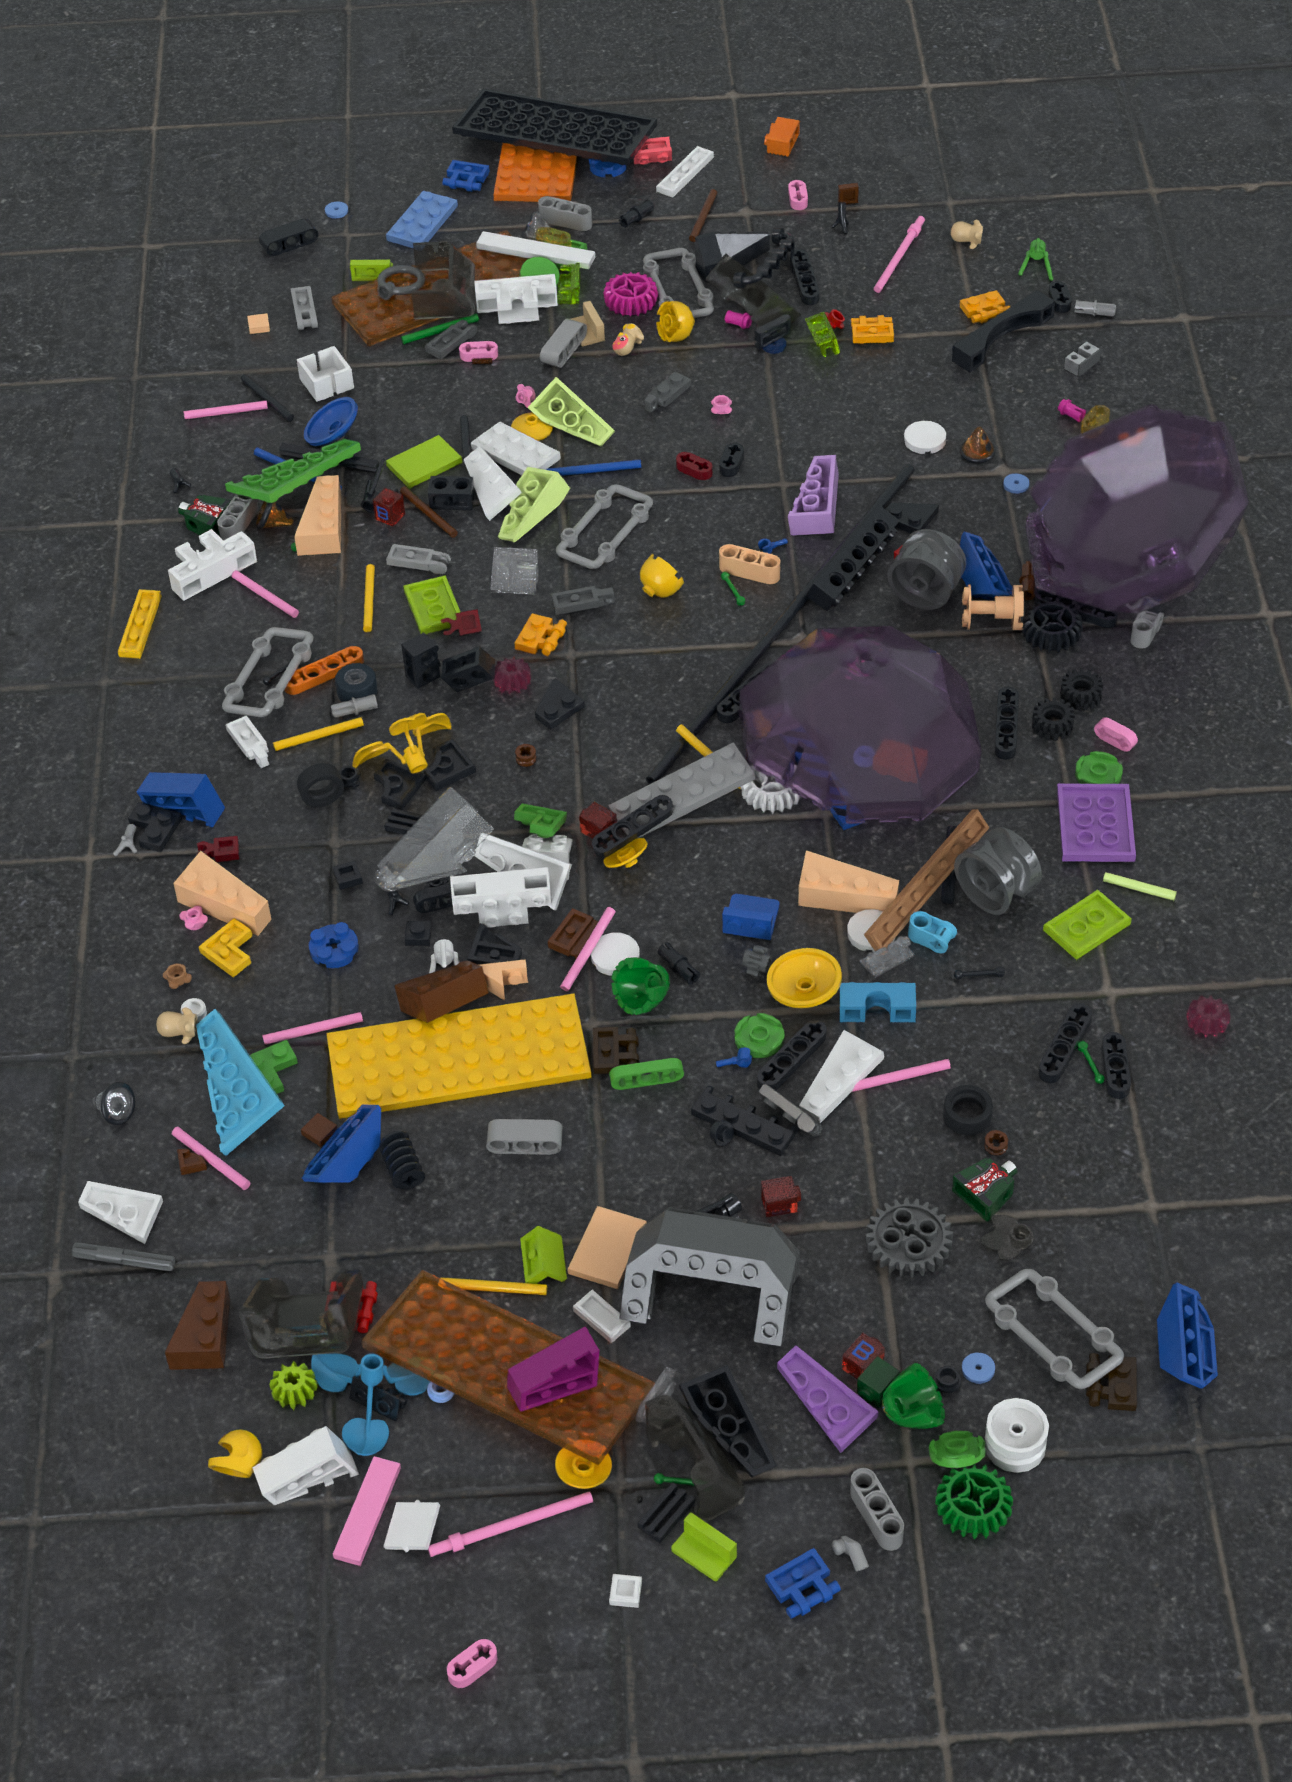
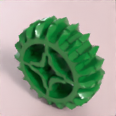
M975 1464L971 1465V1469L961 1467L957 1471L952 1468L949 1476L944 1475L941 1484L938 1485L935 1498L936 1506H938L937 1513L938 1516H943V1524H951L950 1529L952 1533L958 1529L961 1530L962 1537H965L967 1533H972L974 1540L977 1538L978 1533H982L987 1538L989 1530L997 1534L999 1527H1005L1007 1518L1012 1514L1013 1498L1010 1486H1006L1005 1477L997 1478L998 1472L996 1469L990 1473L987 1472L986 1464L982 1469H976L977 1466ZM964 1488L963 1493L958 1494L956 1498H952L955 1492ZM997 1503L991 1512L984 1514L985 1509L990 1508L991 1504Z

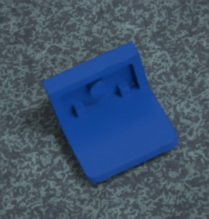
M733 894L729 907H724L723 933L771 940L779 910V901Z

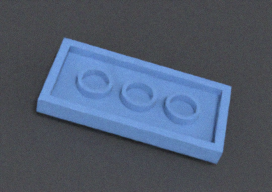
M422 191L386 234L387 241L422 250L458 207L457 200Z

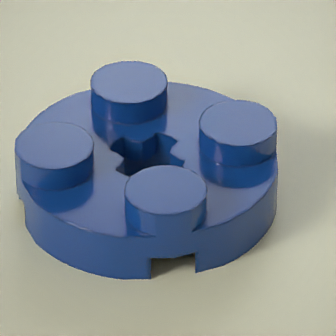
M588 159L590 171L599 177H606L605 174H612V177L618 176L627 167V165H620L618 163Z
M343 922L315 929L310 934L309 951L311 958L317 964L319 962L326 964L327 968H339L349 964L353 960L355 953L359 950L355 932ZM337 944V948L333 949L329 945Z

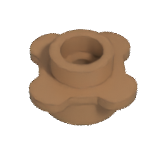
M172 964L163 973V978L168 980L169 987L172 989H176L192 980L191 974H187L186 967L182 964Z

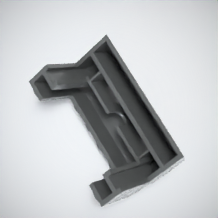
M668 1207L636 1232L626 1265L619 1319L646 1324L647 1319L652 1317L657 1272L679 1274L761 1288L754 1342L782 1346L786 1336L792 1286L799 1275L800 1251L776 1224Z

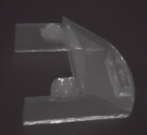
M449 787L380 860L377 865L380 870L374 873V881L383 891L392 892L465 873L467 870L462 863L464 861L468 862L473 858L476 853L475 849L493 831V827L452 787Z

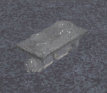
M899 936L896 941L888 944L887 948L883 947L873 953H868L866 958L860 960V963L876 978L914 957L915 954L908 948L911 944L910 939L907 936Z

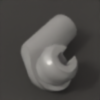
M840 1536L838 1540L832 1542L834 1553L836 1555L845 1553L850 1556L856 1572L869 1567L862 1547L857 1541L847 1536Z

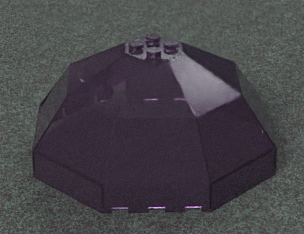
M1150 404L1068 439L1064 444L1065 449L1059 457L1055 456L1046 468L1047 474L1041 481L1037 480L1030 490L1032 498L1039 507L1035 513L1031 512L1027 515V524L1025 525L1030 554L1034 556L1031 562L1036 588L1106 611L1134 614L1194 591L1234 537L1249 503L1235 442L1225 423L1221 421L1211 422L1205 417L1193 414L1191 417L1186 416L1182 412L1172 409L1162 410L1156 405ZM1055 564L1062 566L1064 570L1057 568Z
M892 626L817 628L740 690L739 716L741 719L746 762H751L756 771H760L768 777L774 776L775 781L782 784L784 788H791L794 794H798L806 800L808 798L812 799V803L822 811H829L832 806L847 805L845 822L848 824L864 823V820L879 819V822H898V818H912L913 821H922L973 777L980 768L982 749L968 682L941 654ZM799 745L804 748V751L794 772L795 752Z

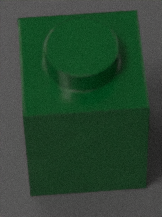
M877 1356L858 1377L857 1394L867 1403H872L880 1408L885 1390L900 1374V1371Z

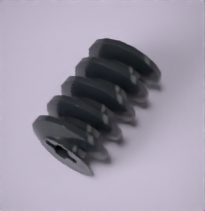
M405 1131L391 1132L379 1144V1150L389 1171V1176L392 1178V1183L399 1189L415 1188L425 1180V1173L422 1171L419 1158L412 1147L409 1134Z

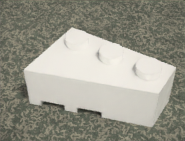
M327 1426L314 1430L304 1439L289 1444L281 1452L264 1458L261 1463L252 1467L262 1495L273 1505L307 1494V1488L323 1482L325 1487L334 1484V1478L347 1473L350 1474V1477L359 1475L350 1449Z

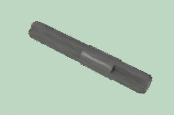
M75 1242L72 1247V1256L75 1258L170 1272L173 1271L176 1263L175 1257L172 1255L83 1242Z

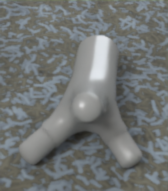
M129 824L127 826L124 836L121 837V843L113 852L114 856H117L125 847H129L133 853H137L133 843L136 831L135 825Z

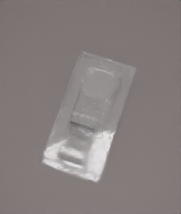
M666 1366L639 1406L636 1421L646 1423L648 1420L656 1426L662 1424L663 1418L657 1415L656 1412L663 1411L665 1414H668L670 1411V1404L663 1401V1398H669L676 1388L677 1384L674 1382L675 1370Z

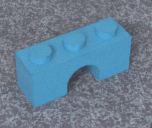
M841 983L839 992L840 1022H865L866 1011L875 1006L883 1007L889 1012L890 1022H915V983Z

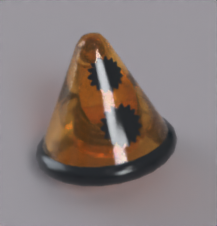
M977 427L960 447L961 456L972 463L987 462L994 457L996 452L995 446L991 443L982 427Z
M263 502L256 522L257 529L291 526L293 524V519L277 502Z

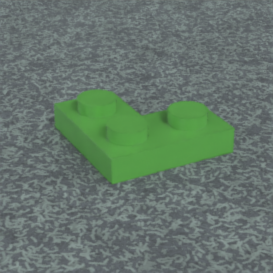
M523 803L515 810L514 820L521 821L524 825H530L529 833L537 834L541 838L553 837L566 822L567 812Z
M284 1040L250 1055L276 1094L283 1092V1084L276 1072L298 1063L297 1057L288 1041Z

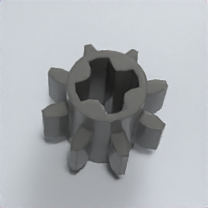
M754 945L753 949L748 948L746 950L742 965L748 967L747 974L758 977L761 976L762 972H768L772 963V956L767 954L768 948Z

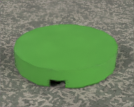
M532 257L526 260L519 274V277L555 274L556 287L560 276L556 265L543 257Z
M1095 751L1090 752V755H1083L1076 763L1075 776L1080 784H1119L1122 780L1123 767L1117 762V758L1114 755Z
M757 1013V1016L752 1017L748 1015L740 1020L735 1028L736 1046L738 1049L749 1048L750 1055L753 1058H767L775 1055L782 1048L785 1041L781 1022L768 1014Z
M969 1431L943 1433L939 1436V1440L934 1441L933 1439L929 1445V1456L932 1462L948 1468L971 1466L981 1461L986 1454L984 1439L979 1435L978 1437H973V1433Z

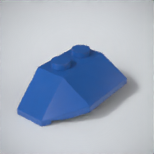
M963 532L960 547L966 557V568L961 578L967 587L971 585V596L986 600H994L995 596H1012V586L997 558L984 545V540L980 536Z
M362 1104L357 1109L356 1114L350 1116L334 1132L307 1165L302 1176L304 1182H351L356 1179L359 1171L373 1158L375 1151L379 1148L381 1138V1107L379 1105Z
M1176 1282L1173 1284L1157 1319L1160 1368L1177 1379L1202 1389L1218 1376L1214 1327L1206 1309L1199 1301L1201 1297L1198 1291Z

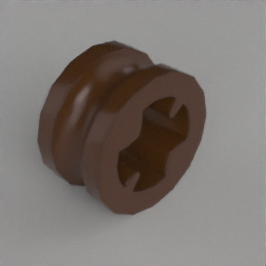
M521 744L515 750L518 765L528 767L536 762V749L533 745Z
M993 1130L987 1133L985 1136V1150L991 1155L998 1156L1004 1154L1008 1148L1007 1135L1000 1130ZM993 1140H999L1000 1146H994Z

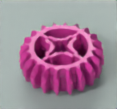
M623 272L622 275H615V278H610L609 282L606 283L604 288L605 303L609 310L614 311L615 314L621 313L622 316L630 315V317L632 315L639 316L640 313L646 314L647 310L650 311L653 306H656L658 297L656 282H653L650 277L647 278L646 274L640 275L639 272L636 274H632V272L625 274Z

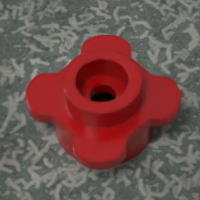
M834 309L830 313H824L828 326L834 329L836 327L844 328L843 322L845 318L842 313Z

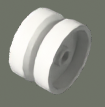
M1006 1399L996 1404L988 1414L985 1434L986 1454L993 1464L1005 1471L1015 1473L1029 1471L1039 1465L1045 1456L1049 1430L1046 1414L1038 1405L1025 1399Z

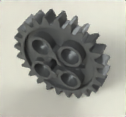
M905 1198L904 1204H900L897 1199H894L893 1207L885 1203L884 1211L876 1209V1217H870V1224L866 1227L867 1251L873 1252V1261L880 1259V1268L889 1265V1273L898 1269L899 1276L901 1277L905 1271H909L910 1277H914L915 1271H919L924 1276L926 1268L934 1272L935 1264L942 1266L943 1258L948 1259L949 1250H952L953 1231H950L951 1223L945 1222V1214L938 1215V1207L930 1210L929 1202L921 1206L917 1198L913 1204L909 1203L908 1198Z

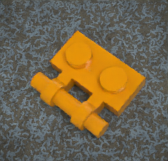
M997 290L960 300V308L967 318H971L972 323L988 322V319L995 318L998 314L1010 308V306H1005V301Z
M878 315L871 318H866V316L851 318L853 343L894 342L892 317Z
M532 613L514 643L515 649L535 655L539 649H542V654L549 656L558 646V639L563 637L567 622L561 619L553 626L552 618Z

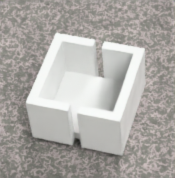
M335 346L318 352L320 371L317 370L314 353L297 359L299 378L316 402L334 396V392L340 394L354 388L352 369Z

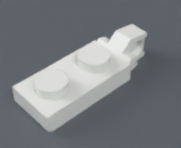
M247 715L226 724L228 733L249 760L255 758L256 763L261 768L270 765L267 758V753L269 752L267 743Z

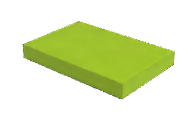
M439 435L386 460V466L409 489L430 479V476H436L462 463V457Z
M446 575L403 586L420 634H428L450 628L449 622L441 623L440 620L443 618L456 620L455 613L460 612V609Z
M1096 890L1045 923L1043 931L1077 960L1129 926L1132 918L1103 893Z

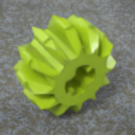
M294 1361L290 1367L282 1364L281 1371H274L273 1379L270 1380L272 1398L275 1401H279L282 1408L290 1404L293 1410L296 1404H301L305 1407L306 1400H313L314 1391L317 1390V1381L312 1369L308 1370L305 1363L297 1367Z

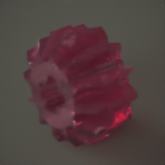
M505 657L504 661H497L495 677L493 679L495 687H499L501 692L507 690L509 694L512 691L519 693L520 689H527V685L531 680V673L528 663H525L523 658L516 660L515 657L512 659Z
M1211 994L1207 999L1201 995L1198 1000H1192L1186 1017L1189 1028H1194L1195 1035L1204 1033L1205 1038L1209 1034L1217 1037L1219 1032H1225L1228 1023H1230L1231 1016L1228 1005L1222 1004V998L1215 1000Z

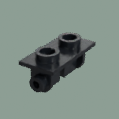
M353 1376L349 1399L367 1407L368 1386L361 1380V1376L359 1378ZM380 1383L373 1386L372 1410L397 1421L399 1407L404 1409L408 1399L405 1398L403 1393H398L390 1388L384 1391L383 1385Z

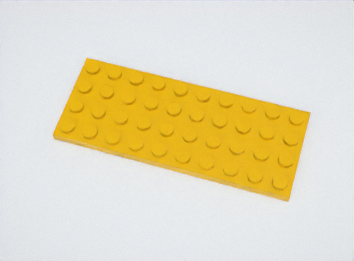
M575 994L449 1013L428 1023L419 1019H411L327 1033L339 1119L348 1118L356 1114L357 1109L362 1104L379 1105L381 1112L591 1078V1069Z

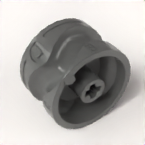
M930 529L917 530L906 538L899 554L888 569L889 585L893 592L910 606L924 610L938 609L947 603L952 591L963 575L966 568V557L957 542L946 534Z
M994 827L980 841L975 842L960 853L954 863L956 878L967 897L982 910L994 915H1001L1008 910L1013 894L1024 898L1041 883L1042 879L1041 866L1032 848L1017 833L1005 827Z

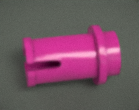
M728 310L725 315V322L746 329L751 326L752 317L748 313L740 314Z
M1063 399L1058 406V411H1060L1061 415L1066 414L1077 420V422H1081V419L1083 420L1086 410L1072 404L1069 399Z

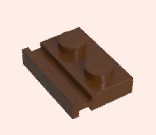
M572 908L548 940V948L566 956L572 955L577 959L599 921L594 920V917Z

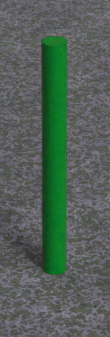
M475 313L401 336L402 343L407 344L442 333L451 325H455L463 319L468 324L479 321L478 314Z

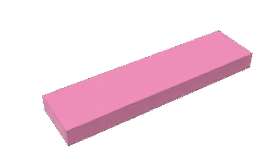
M373 1457L333 1552L334 1559L361 1566L400 1472V1463Z

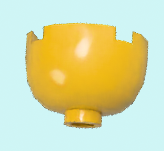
M666 301L660 305L657 315H660V322H656L657 330L663 341L679 342L690 335L695 321L688 306L678 301Z
M651 554L640 569V580L644 585L642 589L651 597L653 595L661 598L672 596L681 588L684 580L682 577L678 580L675 576L677 571L668 562L660 557L653 559L654 555Z

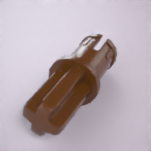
M1026 561V564L1022 565V575L1019 578L1020 585H1023L1024 600H1032L1034 598V586L1037 583L1035 564L1030 563V561Z

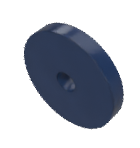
M782 337L763 347V350L772 354L780 353L786 349V340Z

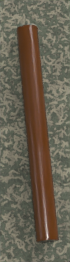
M715 189L710 190L689 236L691 242H695V237L699 236L717 196Z
M404 486L400 489V493L451 538L457 536L458 531L407 487Z

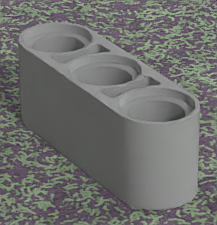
M544 196L538 200L540 221L579 231H587L592 228V209L590 206L550 196Z
M568 318L565 319L543 346L540 352V361L559 368L564 366L586 337L587 325Z
M239 494L234 496L217 521L220 538L223 541L241 531L244 533L259 510L257 499H251V497Z
M495 1119L488 1123L486 1148L488 1151L496 1154H556L561 1151L563 1126L555 1120Z
M868 1468L855 1470L851 1475L850 1495L878 1544L885 1550H897L903 1543L904 1522L875 1473ZM864 1484L869 1487L861 1488L858 1485ZM874 1507H879V1508H881V1509H883V1510H881V1511H874V1510H872V1508H874ZM893 1530L896 1534H888L885 1531Z

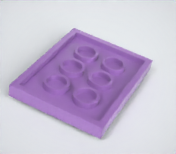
M1057 784L1062 861L1135 862L1136 850L1129 784Z

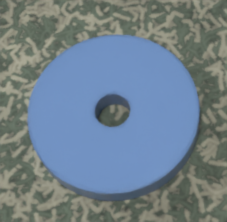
M332 202L325 207V214L330 218H342L348 213V206L343 202Z
M1010 474L1004 478L1003 486L1010 493H1023L1029 488V479L1022 474Z
M972 1353L963 1360L962 1373L972 1383H986L994 1376L995 1363L991 1357L984 1353Z

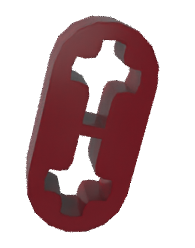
M681 452L676 456V468L680 472L698 480H708L712 477L713 471L710 461L690 452Z

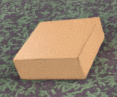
M267 313L247 316L250 334L270 332Z

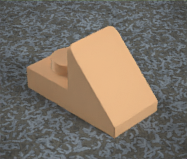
M526 959L480 964L483 968L488 991L505 1000L503 985L528 983Z

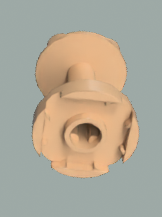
M971 585L964 587L962 605H966V609H964L962 614V627H967V630H970L971 614H994V619H1011L1012 630H1022L1023 623L1020 621L1024 613L1023 585H1013L1012 596H995L994 601H972Z

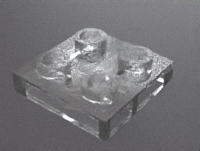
M494 547L491 592L535 594L539 573L538 549Z

